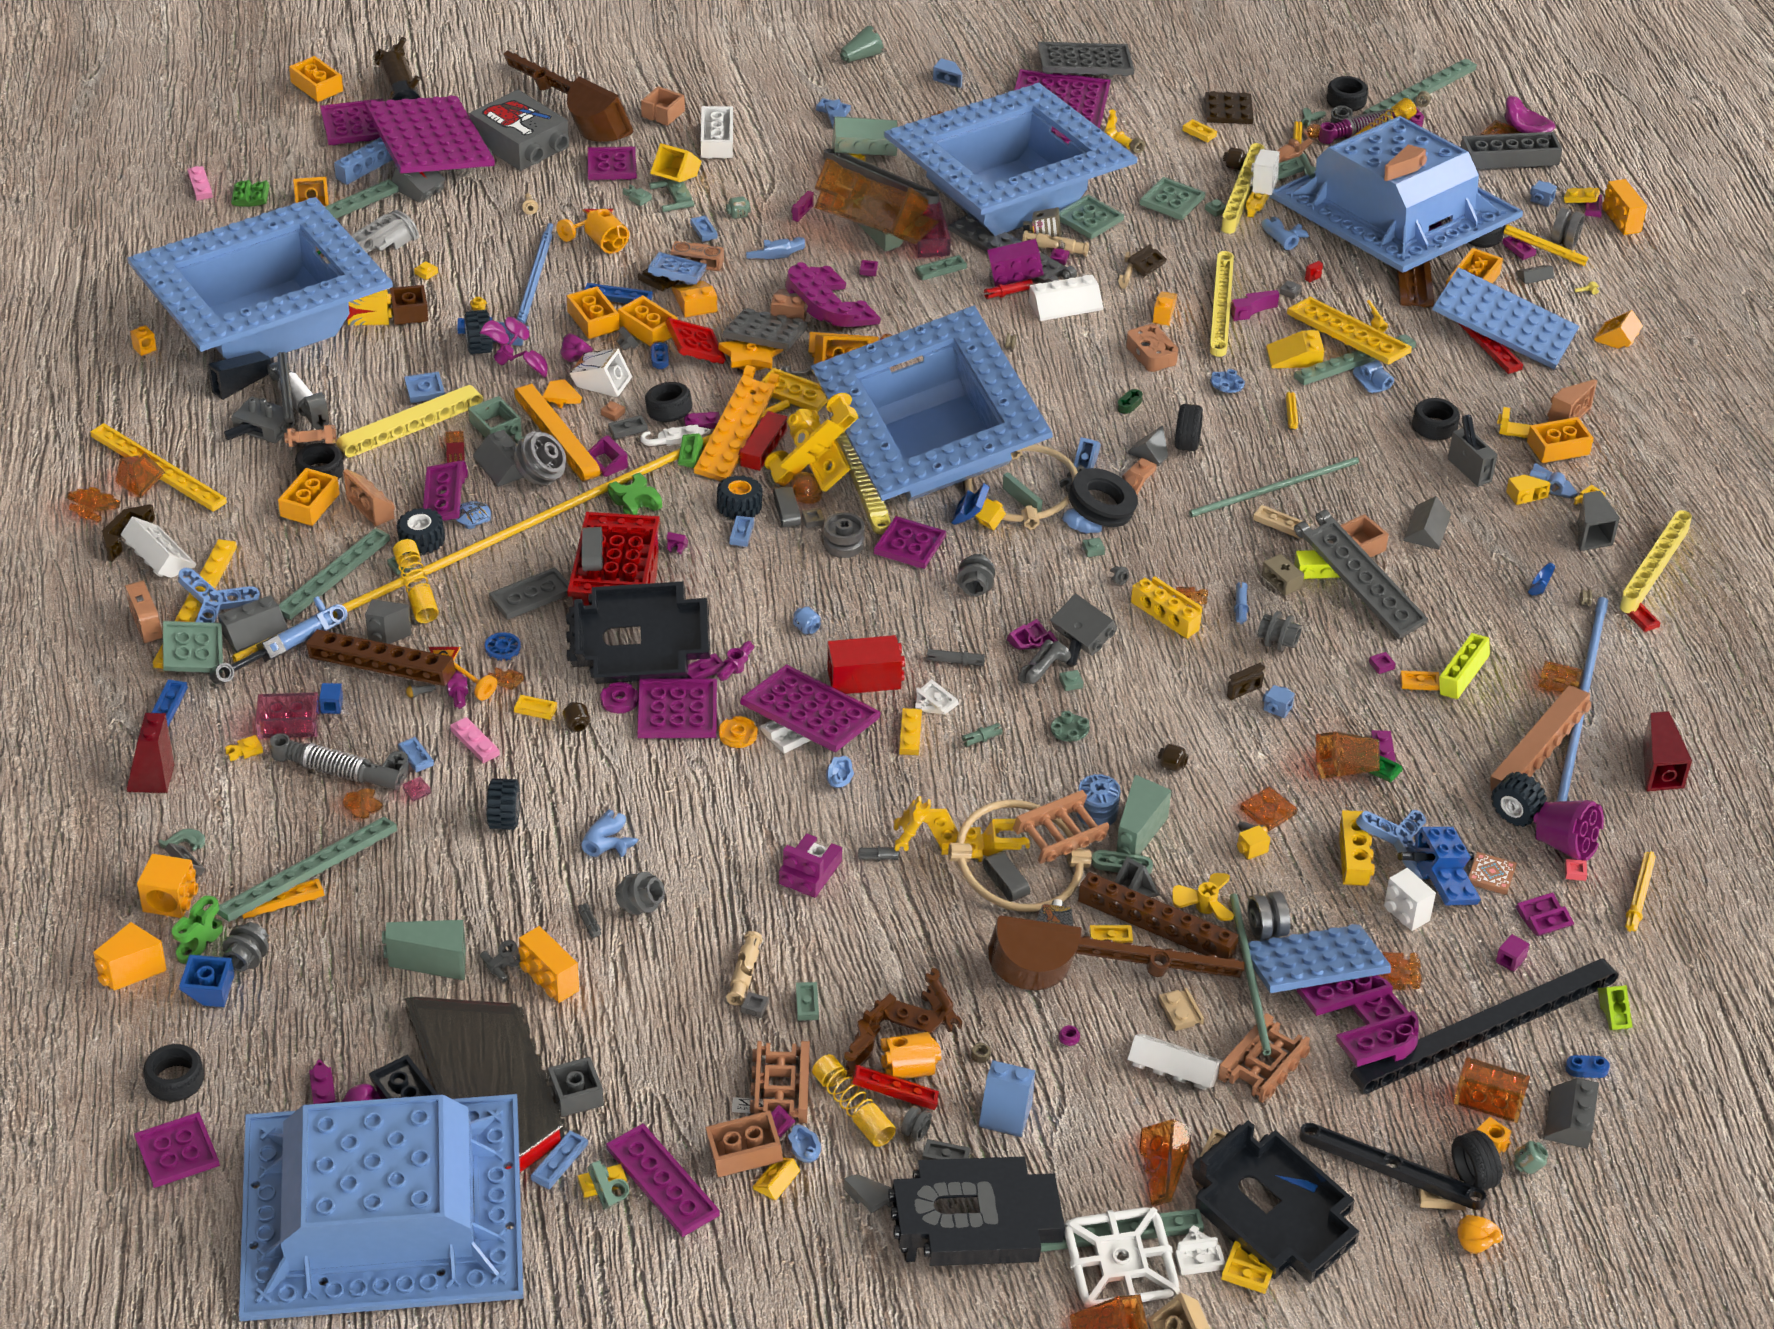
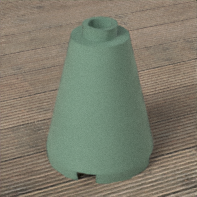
M866 26L841 49L840 56L843 61L849 63L883 52L881 50L884 48L882 40L878 33L872 31L874 29L872 26Z

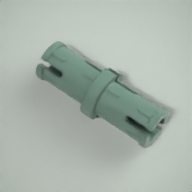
M997 722L985 728L980 727L975 732L962 735V741H966L964 745L969 747L978 742L984 743L989 738L1001 735L1003 731L1002 728L998 729L1001 725Z

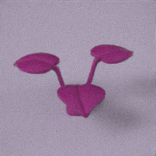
M513 317L505 319L504 324L506 328L514 334L510 342L505 328L500 323L491 320L484 324L480 334L487 335L501 344L499 350L494 355V359L498 364L505 365L508 360L512 362L515 358L523 355V359L528 365L544 378L547 376V362L536 351H523L513 356L514 350L511 345L517 336L524 341L530 336V332L524 323Z

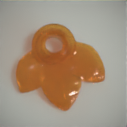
M371 788L360 789L358 792H349L343 799V806L351 810L352 815L360 819H367L370 813L378 812L383 807V803L373 798L375 789Z

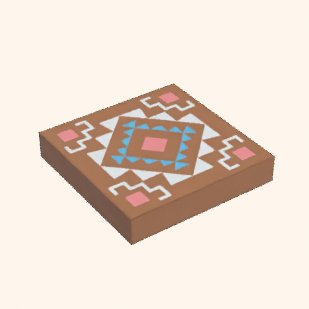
M1477 852L1469 879L1473 886L1507 895L1517 863Z

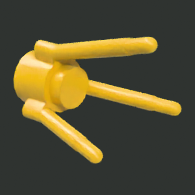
M1367 300L1372 309L1371 313L1374 316L1371 320V327L1384 333L1388 328V324L1383 320V317L1378 313L1371 301Z

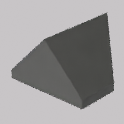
M1163 425L1137 441L1128 451V454L1140 459L1144 458L1160 466L1168 457Z
M1126 857L1114 882L1148 897L1159 896L1160 894L1146 866Z

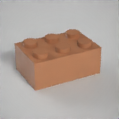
M771 1111L705 1127L708 1145L718 1178L783 1161L781 1143Z

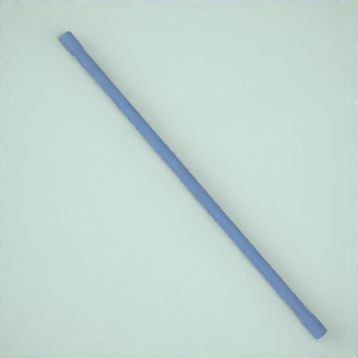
M1605 597L1598 598L1596 604V614L1580 689L1586 692L1590 690L1604 617L1607 612L1609 601ZM1584 715L1581 717L1580 722L1573 726L1570 733L1556 802L1567 801Z

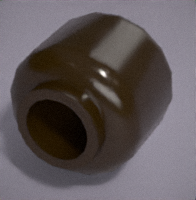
M1230 148L1228 152L1224 153L1223 161L1226 162V167L1240 170L1247 154L1242 149Z
M571 702L562 712L566 727L574 732L585 730L590 723L587 707L583 703Z
M1172 743L1167 744L1165 748H1161L1158 754V759H1161V766L1174 772L1184 769L1189 757L1184 747Z

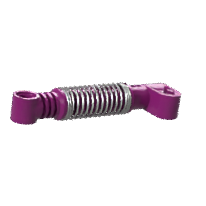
M1389 109L1345 118L1341 122L1334 124L1324 122L1320 126L1318 140L1323 144H1331L1334 139L1342 137L1351 138L1370 123H1374L1375 119L1385 114ZM1417 109L1416 115L1411 117L1409 121L1422 127L1424 115ZM1386 116L1387 121L1392 120L1390 117Z

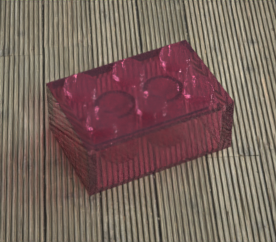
M318 692L258 694L255 720L258 739L271 738L273 735L280 733L288 735L289 738L318 737L320 716Z

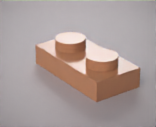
M1141 458L1129 470L1147 479L1156 471L1157 464ZM1128 471L1122 475L1123 479L1126 477Z

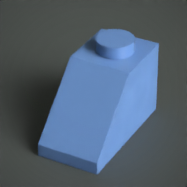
M941 58L933 67V80L958 88L962 87L963 73L957 64Z
M1081 437L1074 466L1082 465L1086 469L1094 468L1101 444L1098 441Z

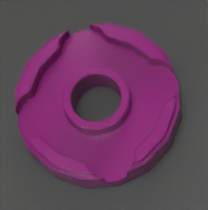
M616 682L609 684V687L606 689H602L600 701L602 707L611 713H627L638 705L639 694L638 690L632 688L631 684Z

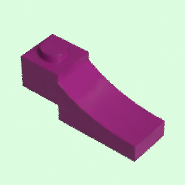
M1278 290L1248 293L1245 294V298L1233 299L1230 309L1233 320H1247L1257 312L1277 308L1279 292Z

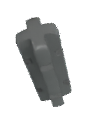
M587 903L580 904L578 912L587 930H589L590 936L593 938L600 936L601 928L597 924L598 922Z

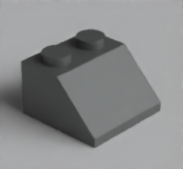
M371 600L365 613L368 640L391 644L412 634L408 604Z

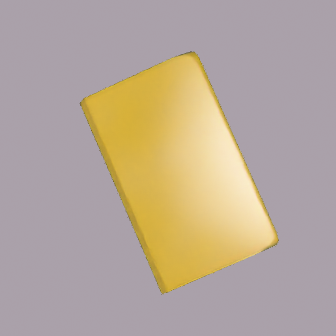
M783 1158V1161L771 1164L753 1185V1189L773 1200H777L800 1172L794 1158Z

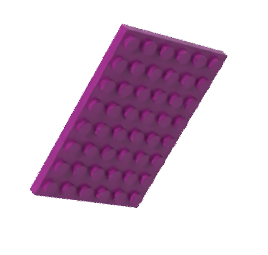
M1024 69L1019 70L1014 90L1040 83L1101 129L1111 80L1058 73L1046 74L1041 71ZM1052 126L1051 132L1069 145L1071 140Z
M436 96L433 98L365 103V109L400 173L495 165L493 156L458 96Z

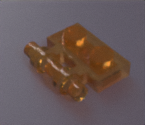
M1545 661L1540 678L1547 681L1540 679L1538 687L1545 688L1546 691L1550 692L1554 690L1563 693L1568 686H1579L1583 670Z
M1382 952L1391 965V973L1383 974V978L1393 986V990H1405L1406 984H1412L1413 989L1421 987L1422 974L1419 972L1421 962L1417 953H1411L1409 955L1410 959L1405 960L1403 953ZM1405 970H1411V973L1405 974Z

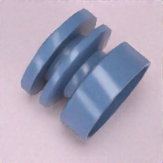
M1102 774L1085 777L1078 787V791L1083 790L1087 795L1084 803L1085 810L1098 826L1106 822L1112 825L1118 817L1120 785L1110 776ZM1077 812V817L1079 818V820L1085 825H1087Z

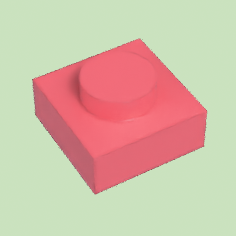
M1566 859L1565 879L1586 881L1587 861Z

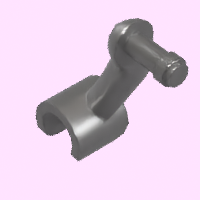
M781 366L782 371L796 376L813 374L811 367L803 371H792L791 366Z

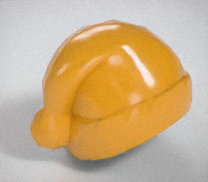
M1466 1215L1459 1221L1457 1228L1459 1243L1466 1251L1472 1254H1478L1488 1249L1493 1243H1500L1503 1240L1500 1228L1486 1218Z

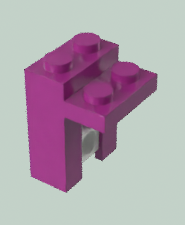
M806 833L796 848L789 845L784 848L783 865L779 869V884L816 898L841 864L843 847L833 843L828 848L815 843L817 837Z

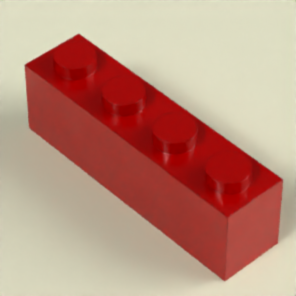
M768 411L760 419L759 425L754 428L751 437L747 438L745 446L739 450L740 466L758 471L762 469L766 457L774 451L787 431V416Z

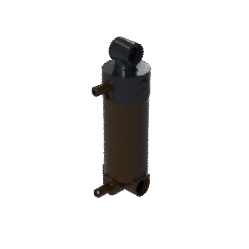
M401 37L398 44H394L390 51L378 49L375 54V63L378 65L388 100L421 98L416 87L420 77L416 75L413 78L409 68V61L404 56L403 46L407 41L405 37Z

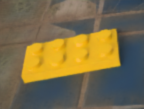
M772 368L761 380V382L767 383L771 372L779 374L780 381L772 397L781 401L787 399L790 404L804 409L816 410L818 413L828 402L819 383L776 368Z

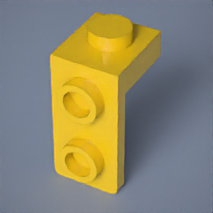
M1503 407L1502 414L1499 413L1497 424H1500L1499 434L1528 438L1530 425L1509 422L1510 408Z

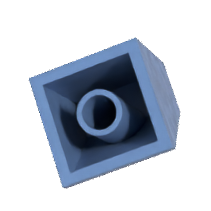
M992 1060L986 1079L979 1127L1022 1137L1033 1102L1035 1070Z

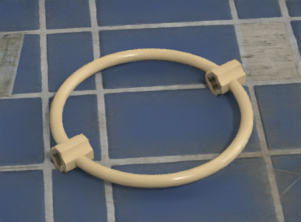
M1034 444L1011 453L1012 460L1018 459L1022 455V451H1035L1050 455L1061 461L1068 468L1072 476V482L1078 473L1071 460L1062 453L1046 446ZM973 478L965 480V492L968 490L973 492ZM1068 494L1060 503L1047 510L1037 512V508L1032 507V505L1026 506L1021 510V515L1006 513L1002 520L1023 522L1024 527H1027L1029 530L1035 529L1040 525L1039 519L1058 513L1070 503Z
M1023 800L996 801L974 811L962 824L956 843L949 844L948 860L958 862L959 868L970 886L991 903L1018 912H1038L1042 905H1051L1055 899L1064 902L1074 893L1081 881L1083 868H1090L1092 854L1089 849L1078 848L1068 854V865L1075 867L1071 883L1060 895L1051 900L1036 904L1014 903L995 896L974 878L966 863L971 861L972 845L964 842L972 824L984 814L1001 808L1034 810L1041 807L1038 804ZM1061 819L1052 820L1068 838L1074 836Z

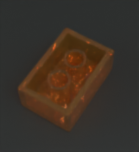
M1466 1057L1453 1104L1518 1123L1531 1076Z

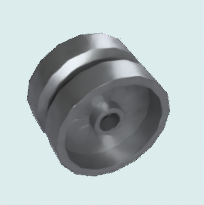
M1562 207L1553 225L1551 242L1560 244L1564 240L1565 246L1574 248L1583 228L1585 214L1576 211L1572 215L1570 209Z
M841 512L835 513L826 519L824 524V547L829 554L839 558H849L858 555L863 550L864 522L859 516Z
M1281 891L1268 892L1266 897L1263 894L1250 895L1247 903V913L1254 937L1257 940L1270 939L1272 934L1274 937L1287 936L1290 932V913L1283 893Z

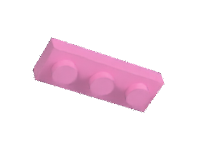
M195 166L187 169L196 200L213 198L204 167Z
M467 717L450 725L451 732L482 763L500 755L499 749Z

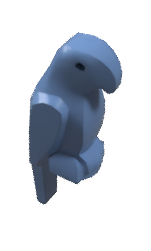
M796 237L792 241L788 239H779L773 242L764 240L763 250L746 252V258H787L792 253L805 248V239L803 237Z

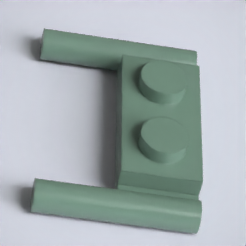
M1301 154L1300 157L1279 163L1278 180L1303 172V168L1306 169L1311 179L1316 175L1306 154Z
M668 179L649 183L650 189L667 186L675 201L674 204L663 205L661 207L662 212L694 207L692 196L683 181L677 182Z

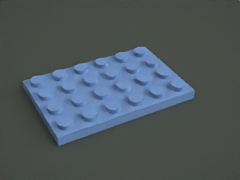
M1351 924L1347 927L1330 928L1323 931H1311L1299 935L1292 934L1281 938L1274 937L1269 940L1251 941L1248 943L1253 969L1270 993L1391 973L1390 963L1360 924Z

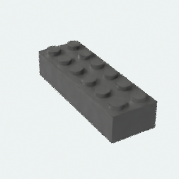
M1554 132L1462 136L1460 146L1469 152L1476 169L1559 165L1562 154V147Z

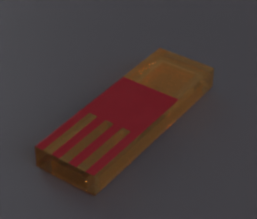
M464 431L446 432L447 463L465 461Z

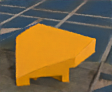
M565 379L550 381L543 394L546 401L549 403L554 402L561 409L564 403L580 404L582 400L580 394Z

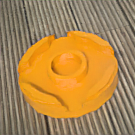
M735 716L733 719L724 720L718 730L720 741L732 748L747 747L755 742L758 735V728L754 725V722L742 716Z

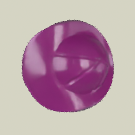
M1510 95L1506 98L1504 117L1507 124L1514 130L1521 133L1551 132L1556 128L1555 123L1551 119L1524 107L1518 97Z

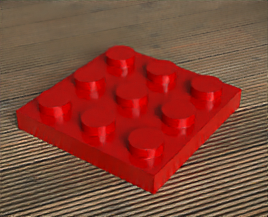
M670 317L667 318L665 324L678 353L684 356H692L699 360L704 359L712 363L724 364L726 358L724 353L718 349L719 342L713 329Z

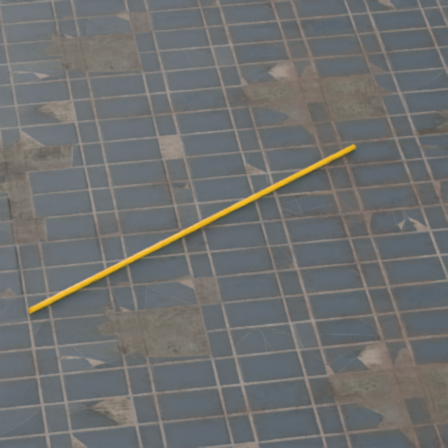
M785 399L766 408L762 417L768 411L778 413L789 408V401ZM712 434L702 438L704 441L703 447L706 446ZM680 448L424 566L422 570L426 572L427 576L608 492L609 483L617 481L623 485L633 480V474L641 473L645 475L679 459ZM421 571L415 575H407L406 580L410 581L415 577L424 576V572ZM400 577L342 604V606L346 608L347 612L371 602L372 599L375 600L405 586L403 579ZM333 611L334 618L338 617L335 611ZM257 644L233 654V661L237 662L257 652Z

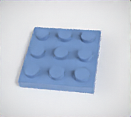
M658 252L649 265L648 272L657 277L665 276L672 281L681 280L685 284L694 285L698 283L706 271L707 264Z

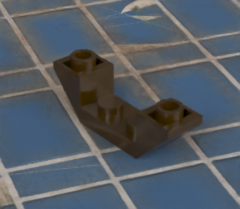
M148 504L123 509L102 530L104 545L110 562H113L123 552L120 534L132 516L149 523L154 522L153 505Z

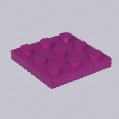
M636 146L588 147V180L637 179Z
M895 516L874 547V554L925 569L945 539L946 531Z
M200 1112L134 1133L137 1146L154 1188L220 1166Z

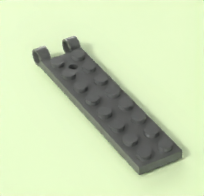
M969 214L948 225L949 231L985 252L989 249L1022 242L1006 232L994 236ZM1040 252L1044 276L1031 279L1038 283L1059 281V276L1065 279L1076 278L1077 271L1073 266L1066 267Z
M1324 509L1316 514V521L1320 527L1314 530L1305 521L1294 526L1296 535L1299 538H1304L1398 640L1427 624L1428 618L1337 523L1327 510Z

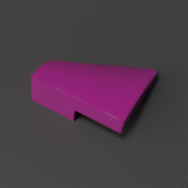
M1038 619L1027 625L1020 626L1009 633L1006 639L1013 647L1019 650L1040 648L1046 640H1051L1053 643L1058 641L1051 630L1047 632Z

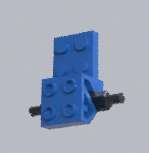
M1421 827L1416 834V852H1399L1397 854L1398 860L1419 861L1417 862V868L1423 879H1431L1445 905H1478L1481 898L1463 869L1469 860L1474 859V853L1467 851L1454 827Z

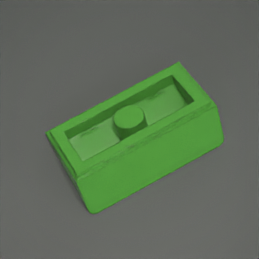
M700 433L682 436L678 465L690 468L695 467L702 454L704 442Z

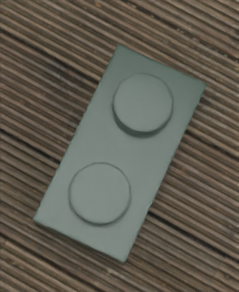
M817 982L796 983L797 1020H819Z

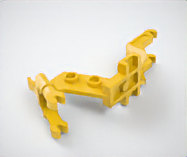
M918 796L903 811L902 817L896 818L893 822L895 831L898 830L899 826H902L904 830L900 838L895 840V850L899 851L900 847H904V851H908V842L915 836L922 822L928 824L941 848V855H948L949 844L956 843L959 831L946 808L930 809L931 800L928 799L926 803L922 804L921 796ZM992 819L983 834H981V827H970L964 843L972 845L971 859H978V862H982L983 855L988 857L1003 850H1020L1022 845L1029 849L1030 840L1026 837H997L996 834L1000 831H1014L1013 826L1016 819Z

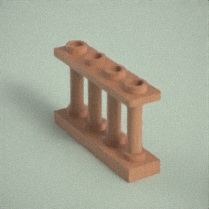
M1083 790L1016 817L1013 830L1017 835L1022 832L1030 834L1041 849L1038 858L1040 864L1047 861L1051 862L1063 854L1068 855L1078 848H1085L1095 841H1102L1107 836L1110 825L1106 822L1098 826L1085 810L1084 803L1087 795ZM1078 812L1090 829L1081 832L1068 814ZM1061 819L1074 836L1065 839L1052 823V820ZM1044 825L1057 843L1048 846L1035 827Z

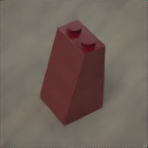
M1670 712L1650 713L1643 739L1646 792L1685 788L1692 763L1689 752Z
M145 713L133 758L127 792L167 793L175 764L166 713Z

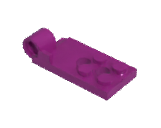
M464 460L426 468L423 508L437 511L443 521L459 518L462 484L465 483V478L468 477V469Z

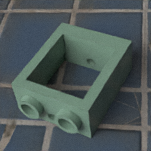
M500 396L468 408L469 422L485 438L487 435L501 430H505L509 436L522 432L521 418ZM498 415L506 421L492 428L485 422V420Z

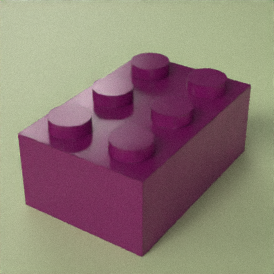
M1036 239L987 250L995 287L999 284L1006 285L1044 276Z

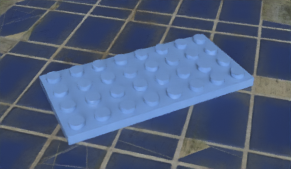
M1459 267L1432 309L1554 370L1580 327Z

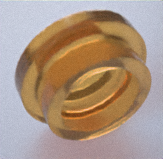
M1312 124L1307 127L1310 137H1319L1320 126L1318 124Z

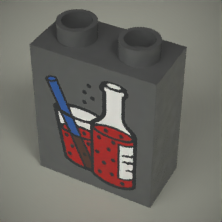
M519 89L469 113L470 119L489 151L519 171L538 164L542 160L569 147L568 120Z

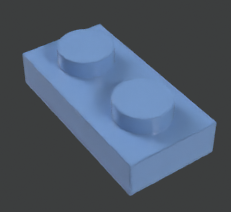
M840 99L825 102V108L833 128L834 116H846Z
M706 215L690 219L691 226L702 242L718 238L717 231Z
M736 516L730 536V545L748 547L754 527V518Z

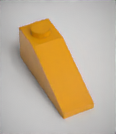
M1160 292L1154 306L1153 323L1170 325L1177 299L1176 293Z

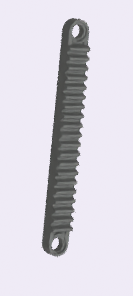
M833 149L824 150V160L831 162L832 166H836V168L849 172V174L858 175L859 178L867 179V181H871V183L880 185V187L885 189L889 188V191L898 192V195L907 196V199L911 198L912 201L916 200V202L937 204L939 202V193L849 154L836 153Z

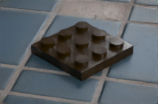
M1205 92L1207 123L1253 124L1251 94L1245 92Z

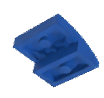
M983 483L975 494L968 490L959 500L951 523L955 525L965 522L982 510L990 487Z

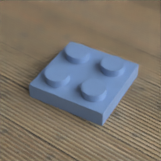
M439 372L404 377L410 403L432 400L445 394Z

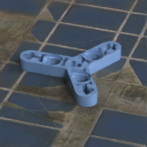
M183 568L179 571L178 582L202 603L196 622L215 623L220 610L240 607L258 600L260 596L259 590L253 586L217 591L193 569ZM202 586L205 588V591L198 592L195 588ZM235 596L237 600L230 601L227 599V597ZM208 612L211 613L213 617L206 618L203 616V614Z
M1412 810L1397 825L1369 811H1364L1358 816L1356 822L1362 830L1393 844L1399 853L1407 851L1416 852V846L1412 838L1426 823V818L1420 811ZM1402 860L1406 868L1410 869L1421 880L1423 879L1417 868V862L1419 861Z

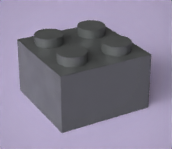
M591 1057L548 1067L549 1086L561 1117L604 1106L603 1087Z

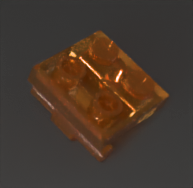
M95 487L70 491L67 499L79 504L78 506L71 503L69 505L70 510L76 512L78 516L84 519H91L97 523L102 520V517L93 513L94 511L116 509L120 507L121 503L113 495L104 494Z

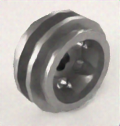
M532 431L517 442L514 461L521 475L529 482L549 485L563 475L566 455L561 444L553 436L544 432Z

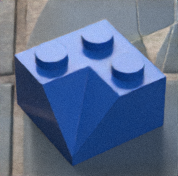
M189 955L179 990L203 1006L225 1007L235 976L232 958Z

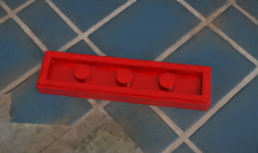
M856 1065L854 1068L852 1084L935 1111L938 1104L939 1091L860 1065Z

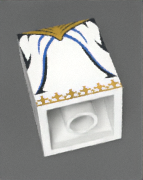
M618 348L584 353L570 372L571 378L577 387L613 397H618L632 378Z

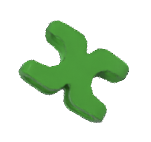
M641 473L632 475L633 481L630 485H621L617 481L608 484L610 498L616 505L623 506L624 514L637 515L638 508L649 507L653 511L662 508L660 494L654 487H646L647 479Z
M203 896L191 908L189 918L182 917L173 926V939L181 942L176 949L177 960L180 963L187 964L189 955H201L205 950L206 942H214L222 933V921L214 918L219 911L217 898ZM212 904L206 911L203 910L204 906ZM189 949L192 950V952H191L189 955H186V956L183 955V954H185Z

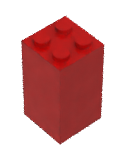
M896 635L828 641L827 672L831 687L844 694L901 689V682L905 681L904 670H902V667H905L904 655L901 656V642L898 643Z

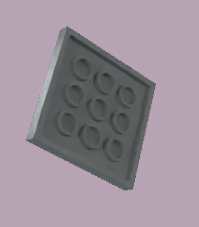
M747 308L743 309L725 328L723 338L789 350L807 330L808 322L800 318L791 319L785 315L773 316L769 312L760 313L755 312L754 309Z

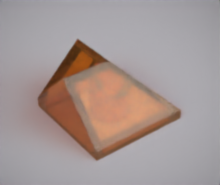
M146 453L138 456L120 458L115 482L139 498H142L165 471Z

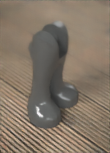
M1046 640L1034 658L1027 665L1021 667L1018 680L1023 683L1035 684L1055 660L1058 659L1066 663L1071 658L1070 651L1058 641L1053 643L1051 640Z

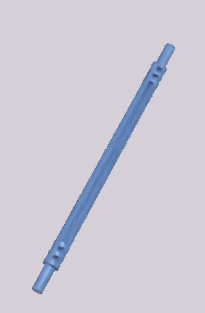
M552 223L547 224L546 230L542 234L516 318L526 324L552 239Z

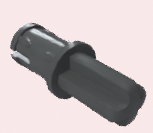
M878 845V848H859L858 858L878 859V862L885 859L898 860L899 851H896L895 847H880V845Z

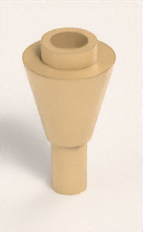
M529 193L525 194V201L522 205V209L526 214H534L538 211V203L532 199Z

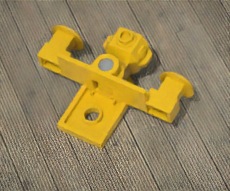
M837 393L828 400L826 408L834 414L830 418L831 421L827 419L820 424V417L817 411L809 409H798L789 416L787 423L790 428V435L797 447L790 454L783 450L774 451L766 457L764 462L765 467L772 471L771 475L775 483L785 486L809 464L821 490L827 492L851 470L836 439L859 418L855 409L850 407L852 397L849 394Z

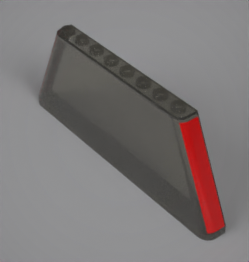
M416 996L404 998L405 1010L431 1085L438 1095L458 1099L517 1094L520 1173L552 1151L563 1139L564 1132L567 1131L565 1119H561L559 1116L561 1115L559 1103H554V1090L552 1086L547 1084L549 1082L547 1072L541 1069V1066H543L540 1054L535 1053V1040L529 1037L530 1028L528 1022L524 1023L523 1021L525 1017L522 1007H518L516 1003ZM473 1176V1203H474V1176Z

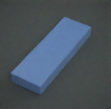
M569 1130L531 1174V1180L550 1190L587 1147L588 1139Z

